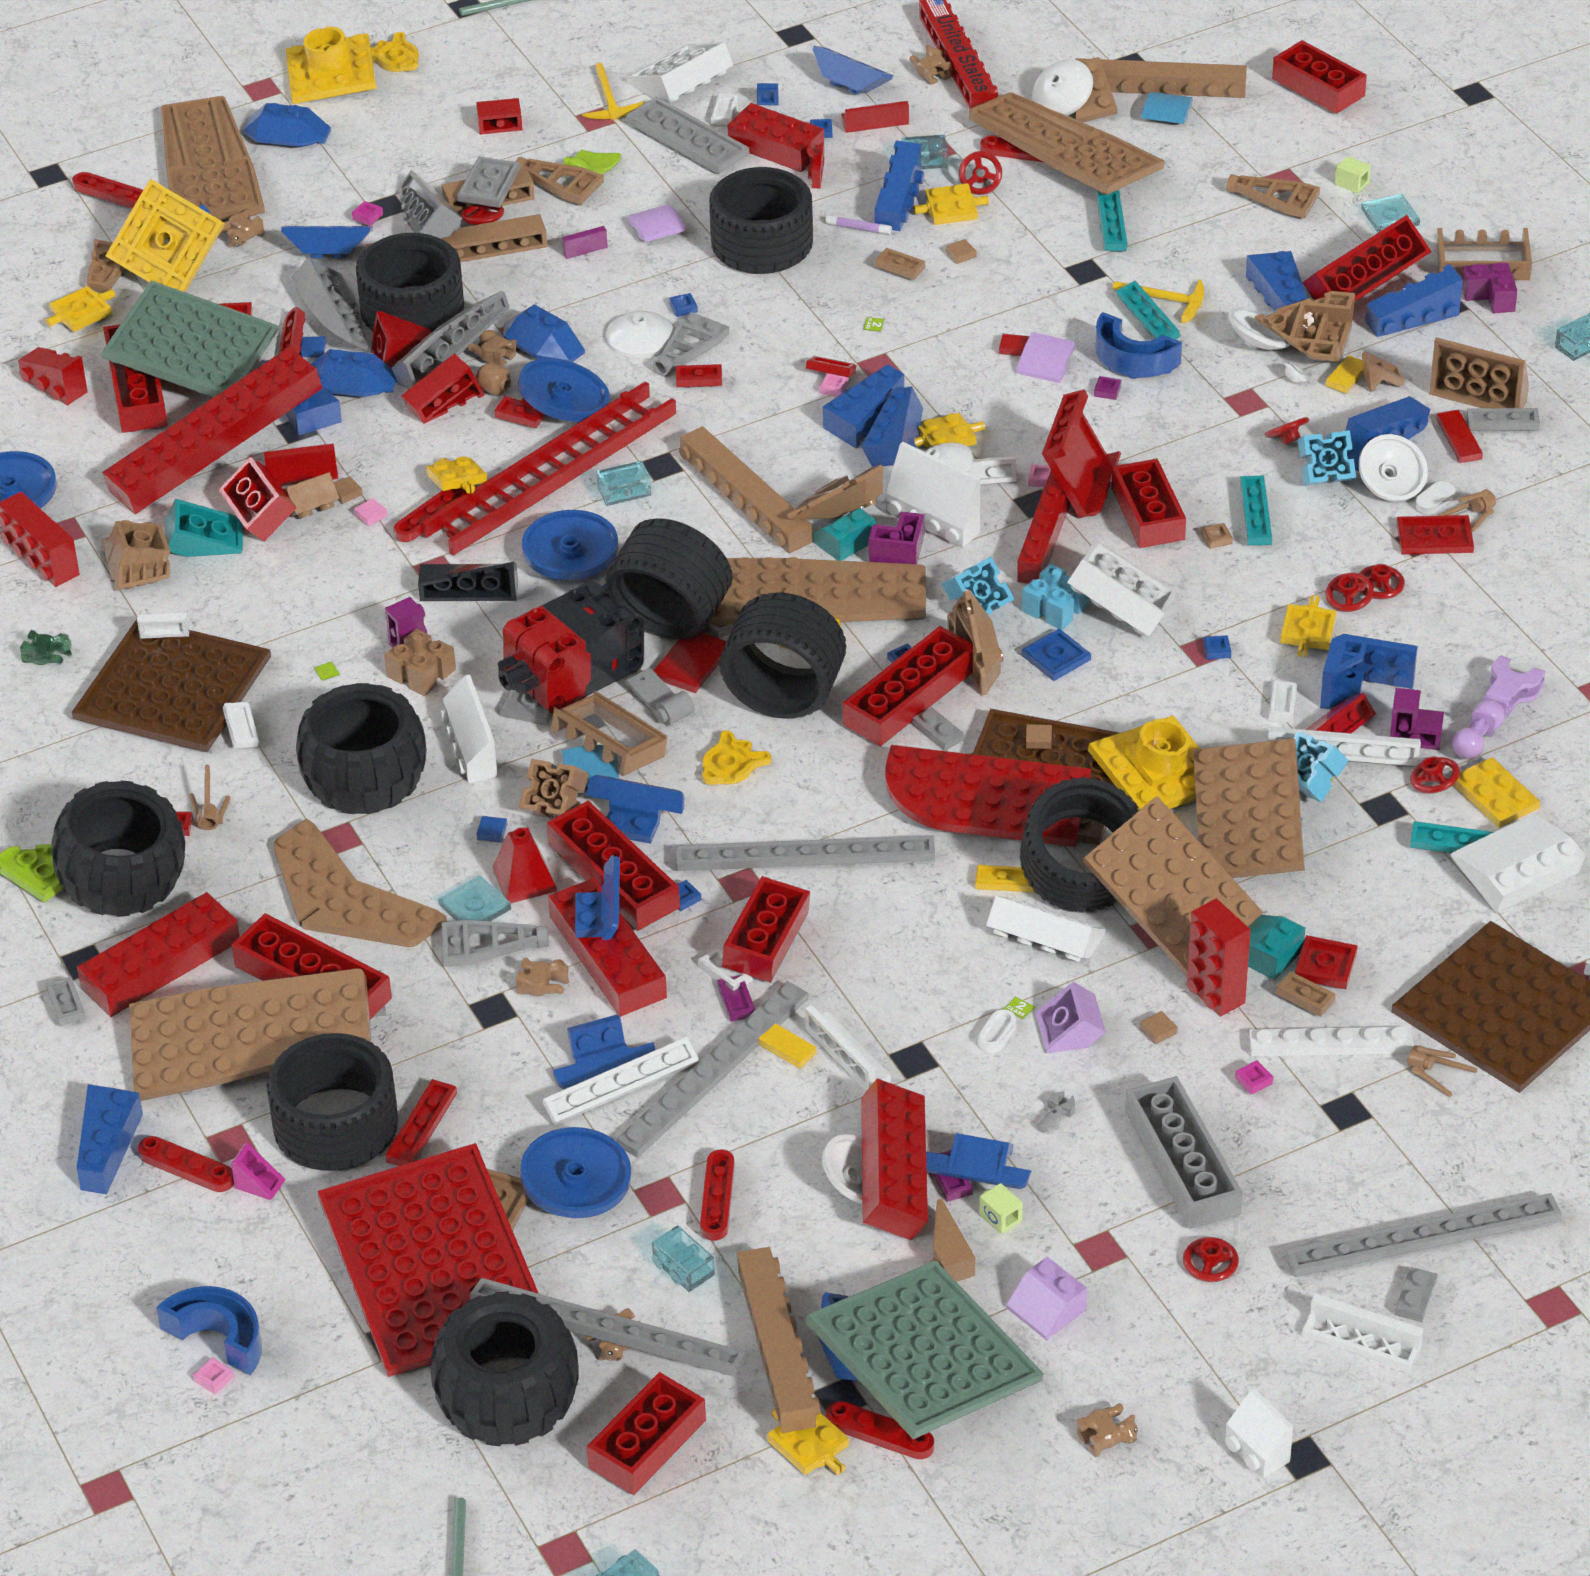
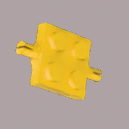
M968 183L925 189L926 204L914 205L915 215L928 213L932 217L934 225L978 219L976 206L989 205L988 195L974 197Z
M86 286L49 303L50 311L55 315L46 318L45 322L49 328L61 322L67 325L73 332L81 330L112 315V309L105 301L115 298L116 294L112 288L103 293H97L89 286Z
M960 412L935 419H927L917 426L920 436L915 438L914 442L916 447L922 445L928 449L935 445L949 442L964 444L967 447L976 445L974 433L984 431L985 424L983 421L973 424L967 423Z
M466 456L458 457L454 461L441 457L434 465L426 466L427 476L442 491L462 488L470 494V492L473 493L475 491V484L487 481V473L473 459Z
M1314 595L1310 596L1308 605L1288 604L1280 643L1299 646L1297 651L1299 657L1302 656V652L1303 658L1306 657L1309 647L1325 650L1330 648L1337 610L1319 607L1320 597L1317 595L1315 601Z
M774 1408V1410L771 1413V1416L778 1421L777 1413ZM822 1413L816 1415V1427L782 1433L779 1425L767 1433V1441L804 1475L826 1465L836 1475L842 1474L845 1470V1465L835 1457L849 1446V1438Z

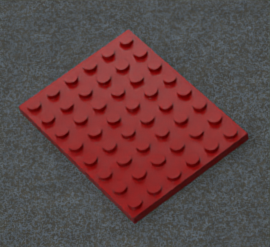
M476 1143L317 1191L318 1199L388 1377L431 1364V1354L440 1328H443L447 1317L456 1308H462L467 1304V1301L470 1300V1293L481 1278L539 1294Z

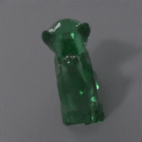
M30 630L27 638L32 640V643L29 644L24 640L20 646L23 663H34L36 665H45L47 663L62 664L63 658L60 655L53 654L55 651L66 656L72 655L70 650L72 643L69 636L65 633L51 636L49 634H38L35 630Z

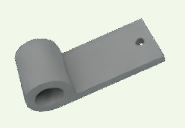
M651 668L626 680V684L655 714L660 723L669 726L692 714L695 710L694 703L688 693L681 691L674 694Z

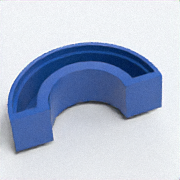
M1104 312L1098 317L1096 323V354L1109 370L1136 379L1139 377L1169 374L1181 364V341L1165 335L1149 341L1132 340L1122 334V319Z
M200 1286L177 1292L166 1298L156 1307L161 1330L181 1340L201 1330H214L227 1336L224 1341L227 1363L248 1375H251L256 1369L262 1354L259 1322L254 1308L243 1296L221 1287Z

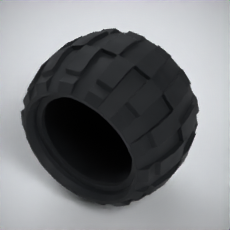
M356 683L333 688L312 701L313 705L305 710L299 724L296 753L300 773L314 797L320 799L321 803L328 808L340 810L342 813L371 814L392 808L402 803V799L413 793L417 788V783L420 781L421 772L424 771L427 748L423 725L406 697L401 693L393 692L392 688L383 685Z
M104 781L95 783V786L88 789L83 788L74 794V798L70 802L66 803L54 827L51 854L53 857V867L59 883L64 891L71 896L72 901L79 906L91 909V912L96 914L124 917L138 912L144 913L154 908L157 902H163L168 897L182 872L186 843L181 821H179L173 805L166 797L158 795L157 790L147 785L136 784L133 781ZM111 849H123L135 854L114 856L106 855L102 852Z
M509 1291L495 1292V1294L483 1297L480 1295L470 1299L465 1306L456 1308L447 1317L443 1328H440L439 1334L436 1336L431 1354L430 1373L435 1398L451 1424L456 1425L461 1434L471 1440L479 1439L485 1441L486 1445L500 1447L501 1444H515L517 1446L529 1443L530 1439L537 1436L543 1437L554 1429L553 1426L557 1420L564 1418L572 1404L579 1380V1365L574 1339L557 1312L549 1304H541L534 1296L525 1293L521 1295L510 1294ZM504 1356L529 1359L523 1365L507 1371H493L480 1366V1364L490 1359Z

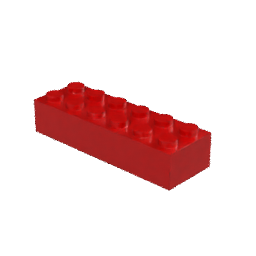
M1405 215L1320 269L1302 283L1313 300L1323 298L1325 293L1338 291L1355 293L1356 302L1423 259L1432 251L1409 216Z
M121 324L103 327L106 345ZM109 360L121 432H135L168 426L160 379Z
M942 626L937 627L842 702L843 725L881 747L910 724L913 717L927 710L973 673V644Z
M589 800L546 822L548 845L585 881L595 877L602 887L604 884V865L612 855L620 858L619 912L637 931L680 908L679 886Z
M595 877L548 895L551 920L620 1017L667 998L665 974L620 912L618 928L610 940H603V937H575L576 893L602 892V887Z
M205 892L77 966L81 989L104 1012L112 1017L128 1008L129 1004L140 1001L232 947V944L240 937L237 919L208 892Z
M266 913L232 944L235 967L262 981L362 969L367 982L370 1020L392 999L390 977Z
M877 1078L861 1097L863 1223L912 1240L928 1222L925 1096Z

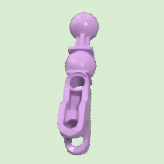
M1500 655L1492 665L1491 671L1493 675L1490 678V688L1483 701L1476 705L1472 712L1470 728L1461 729L1454 735L1452 746L1455 753L1462 759H1473L1480 755L1484 748L1483 736L1492 737L1495 730L1502 726L1506 716L1512 712L1518 703L1529 702L1537 698L1544 686L1546 671L1534 667L1527 673L1515 672L1509 667L1511 659Z

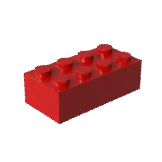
M1303 40L1273 57V80L1331 112L1338 114L1365 96L1367 74Z
M750 103L727 124L728 136L749 147V154L802 172L810 164V156L807 154L808 143L812 142L813 149H815L816 144H824L823 128Z
M1158 458L1112 466L1111 489L1138 547L1144 548L1185 540L1186 517Z
M22 492L0 502V524L2 528L0 535L6 545H10L19 557L22 556L32 569L35 568L45 581L48 580L57 587L80 575L74 539Z
M761 876L723 945L722 967L771 983L808 915L810 891Z
M1215 898L1191 911L1187 986L1192 993L1197 994L1204 1001L1209 1009L1214 1010L1221 1017L1245 1004L1250 928Z
M659 1372L586 1446L588 1468L634 1496L706 1421L705 1398Z

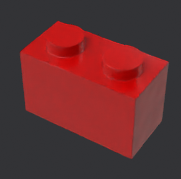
M519 98L476 102L480 135L523 130Z

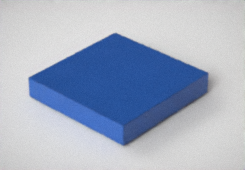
M1060 628L1022 649V656L1052 681L1061 678L1091 660V653Z

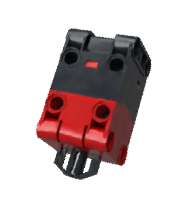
M590 580L537 608L531 609L517 618L509 620L504 625L502 630L503 660L498 662V678L501 685L507 691L526 692L550 713L554 714V707L561 710L591 695L594 691H598L630 674L636 673L644 663V619L629 606L621 607L612 600V593L597 580Z

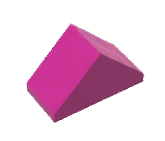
M248 1142L242 1146L231 1162L235 1189L268 1200L273 1199L286 1180Z

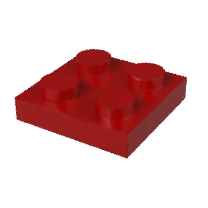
M1306 935L1295 974L1316 984L1347 989L1357 956L1358 945Z

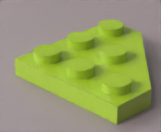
M52 844L35 845V849L22 850L20 846H12L0 853V874L44 903L63 889L53 867Z

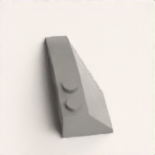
M410 170L398 187L400 200L403 201L401 207L405 211L403 218L407 221L405 229L409 233H424L438 238L450 236L452 232L457 231L460 227L462 217L414 171Z
M307 258L292 276L296 284V290L303 297V303L336 336L367 350L369 346L365 332L361 330L363 326L362 321L357 319L360 314L354 308L356 300L342 274L315 260Z
M500 291L463 310L440 325L414 346L408 354L392 367L397 383L406 389H410L454 353L457 356L460 355L510 308L505 292Z

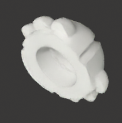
M1287 361L1285 363V375L1290 381L1300 383L1308 380L1307 374L1294 362Z

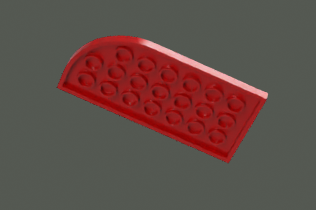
M899 745L890 746L885 767V783L891 800L900 811L912 820L943 831L1022 840L1029 811L1034 801L1037 800L1040 794L1044 793V790L1052 787L1055 783H1061L1062 780L1078 779L1081 777L1091 779V769ZM1073 817L1052 824L1042 834L1044 843L1076 847L1082 818Z

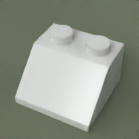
M1253 1389L1227 1422L1225 1442L1232 1452H1236L1245 1461L1250 1470L1256 1471L1264 1479L1290 1462L1293 1425L1256 1389Z

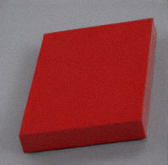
M1469 515L1397 517L1396 525L1401 555L1474 553Z
M701 633L694 638L679 639L653 671L664 683L696 693L719 665L720 656L726 641L705 633Z

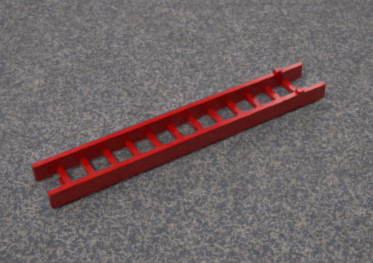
M645 381L629 392L624 391L618 399L476 487L473 493L470 492V494L463 495L422 521L423 536L428 538L440 529H444L446 535L450 538L448 539L449 554L454 556L676 414V400L671 398L660 406L647 410L639 404L650 397L649 383ZM632 409L642 417L633 422L622 414ZM616 420L624 425L625 428L616 433L605 425ZM598 430L609 438L598 443L590 438L589 435ZM582 441L592 449L582 454L572 448V446ZM565 452L573 457L574 460L565 465L554 457ZM547 462L556 468L557 471L548 476L537 468ZM530 473L539 479L540 482L531 487L520 479ZM512 484L523 491L514 498L503 491ZM495 495L506 503L496 509L485 501ZM478 506L487 512L488 515L478 520L468 512ZM460 517L471 525L460 531L450 523Z

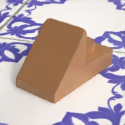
M1367 351L1362 353L1363 376L1371 392L1381 381L1386 384L1392 383L1398 387L1405 382L1398 366Z

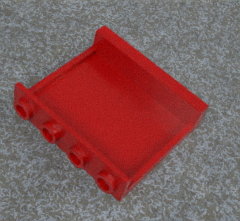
M1085 389L1063 395L1042 451L1044 459L1079 518L1092 517L1101 513L1112 481V466H1117L1121 456L1120 451L1110 454L1105 452L1083 413L1088 399Z

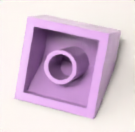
M1075 982L1070 983L1035 1012L1045 1049L1049 1053L1088 1048L1106 1033L1095 994Z
M1047 1256L1026 1272L1006 1304V1308L1047 1340L1087 1310V1287Z

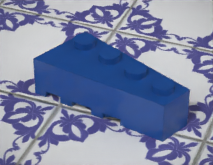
M896 140L894 144L895 155L890 157L889 172L885 173L883 188L880 190L874 209V221L877 224L892 226L894 231H901L903 224L908 221L909 210L913 209L914 197H918L919 184H923L925 173L921 171V144Z
M1291 251L1247 255L1246 278L1254 283V288L1258 293L1261 292L1265 303L1274 309L1273 313L1278 308L1308 299Z
M1449 264L1443 267L1444 271L1437 274L1432 272L1426 275L1425 280L1416 284L1411 282L1404 285V288L1397 293L1392 291L1367 303L1365 322L1376 337L1459 316L1463 279L1452 265Z
M323 386L317 393L285 413L298 435L342 422L340 401Z
M887 364L822 406L823 428L852 447L857 448L860 445V440L863 437H867L892 389L897 387L904 388V373Z
M912 386L892 389L861 446L872 467L894 465L899 446L902 442L916 448L914 441L918 437L917 426L921 423L923 407Z
M1408 396L1348 418L1345 431L1350 430L1352 450L1347 452L1348 459H1354L1355 470L1359 472L1361 451L1370 440L1385 434L1398 435L1409 440L1427 426L1430 408Z
M88 1084L77 1161V1174L82 1191L107 1195L143 1116L139 1092Z

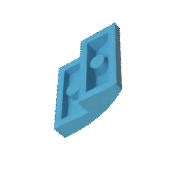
M1150 92L1141 118L1184 124L1188 119V110L1192 106L1193 97Z
M597 745L596 749L590 752L586 751L584 746L562 751L563 764L576 766L589 774L586 787L588 786L589 779L594 775L619 779L617 754L615 753L614 761L605 763L602 759L603 745Z

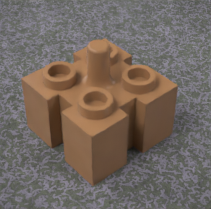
M417 628L404 638V645L397 644L384 655L387 677L401 685L405 681L408 682L409 689L422 696H425L437 686L436 680L438 678L444 680L456 670L454 647L440 640L432 642L431 635Z
M531 759L526 777L531 781L529 789H523L519 808L531 815L550 818L551 815L556 818L581 804L576 800L578 792L584 793L589 774L576 766L560 763L556 766L548 761Z

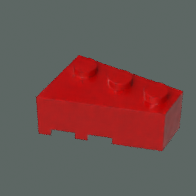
M37 347L18 360L19 374L25 382H29L40 391H44L55 400H59L67 406L88 393L82 356L70 357L69 353L60 355L55 350Z
M455 353L401 395L409 411L423 424L448 413L449 408L456 405L460 407L466 405V401L475 396L478 398L485 396L470 367Z

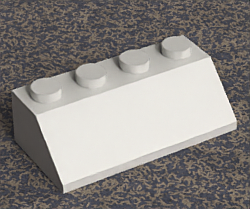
M466 675L443 698L444 709L440 710L443 725H448L446 726L448 740H453L452 750L454 757H459L458 767L460 774L465 773L468 783L498 776L494 738L470 675Z
M995 896L986 925L994 928V934L1008 937L1010 933L1018 936V942L1031 946L1033 942L1042 944V950L1055 954L1057 950L1066 952V958L1080 962L1081 958L1090 959L1106 932V929L1002 896Z

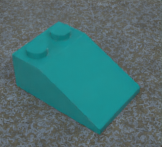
M175 498L165 518V537L171 553L185 557L242 553L243 524L236 515Z
M1260 915L1248 926L1250 928L1248 967L1276 980L1301 953L1305 941L1306 928L1283 916Z

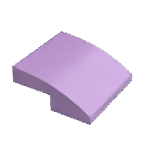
M668 204L627 216L629 225L637 229L638 238L645 242L686 231L683 220Z
M1032 332L1020 357L1016 373L1060 383L1067 371L1068 361L1075 350V342Z

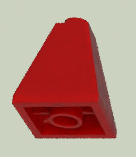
M377 311L371 351L392 369L398 361L432 331L382 311Z
M517 828L512 832H508L493 864L494 874L507 904L557 892V887L529 828Z

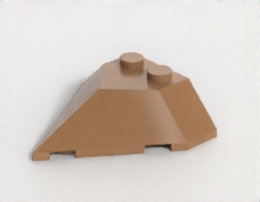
M1331 291L1325 293L1323 298L1313 301L1309 298L1278 308L1275 313L1264 316V314L1257 315L1255 320L1311 359L1341 361L1352 328L1355 293Z
M882 465L871 467L849 480L847 475L834 479L800 503L796 510L787 514L788 519L838 518L858 508L871 506L877 502L875 498L883 494Z
M965 590L963 592L964 597L958 599L952 608L953 612H949L947 615V630L973 644V681L981 696L988 693L1000 675L1001 663L1004 661L1002 650L998 646L991 618L971 591Z

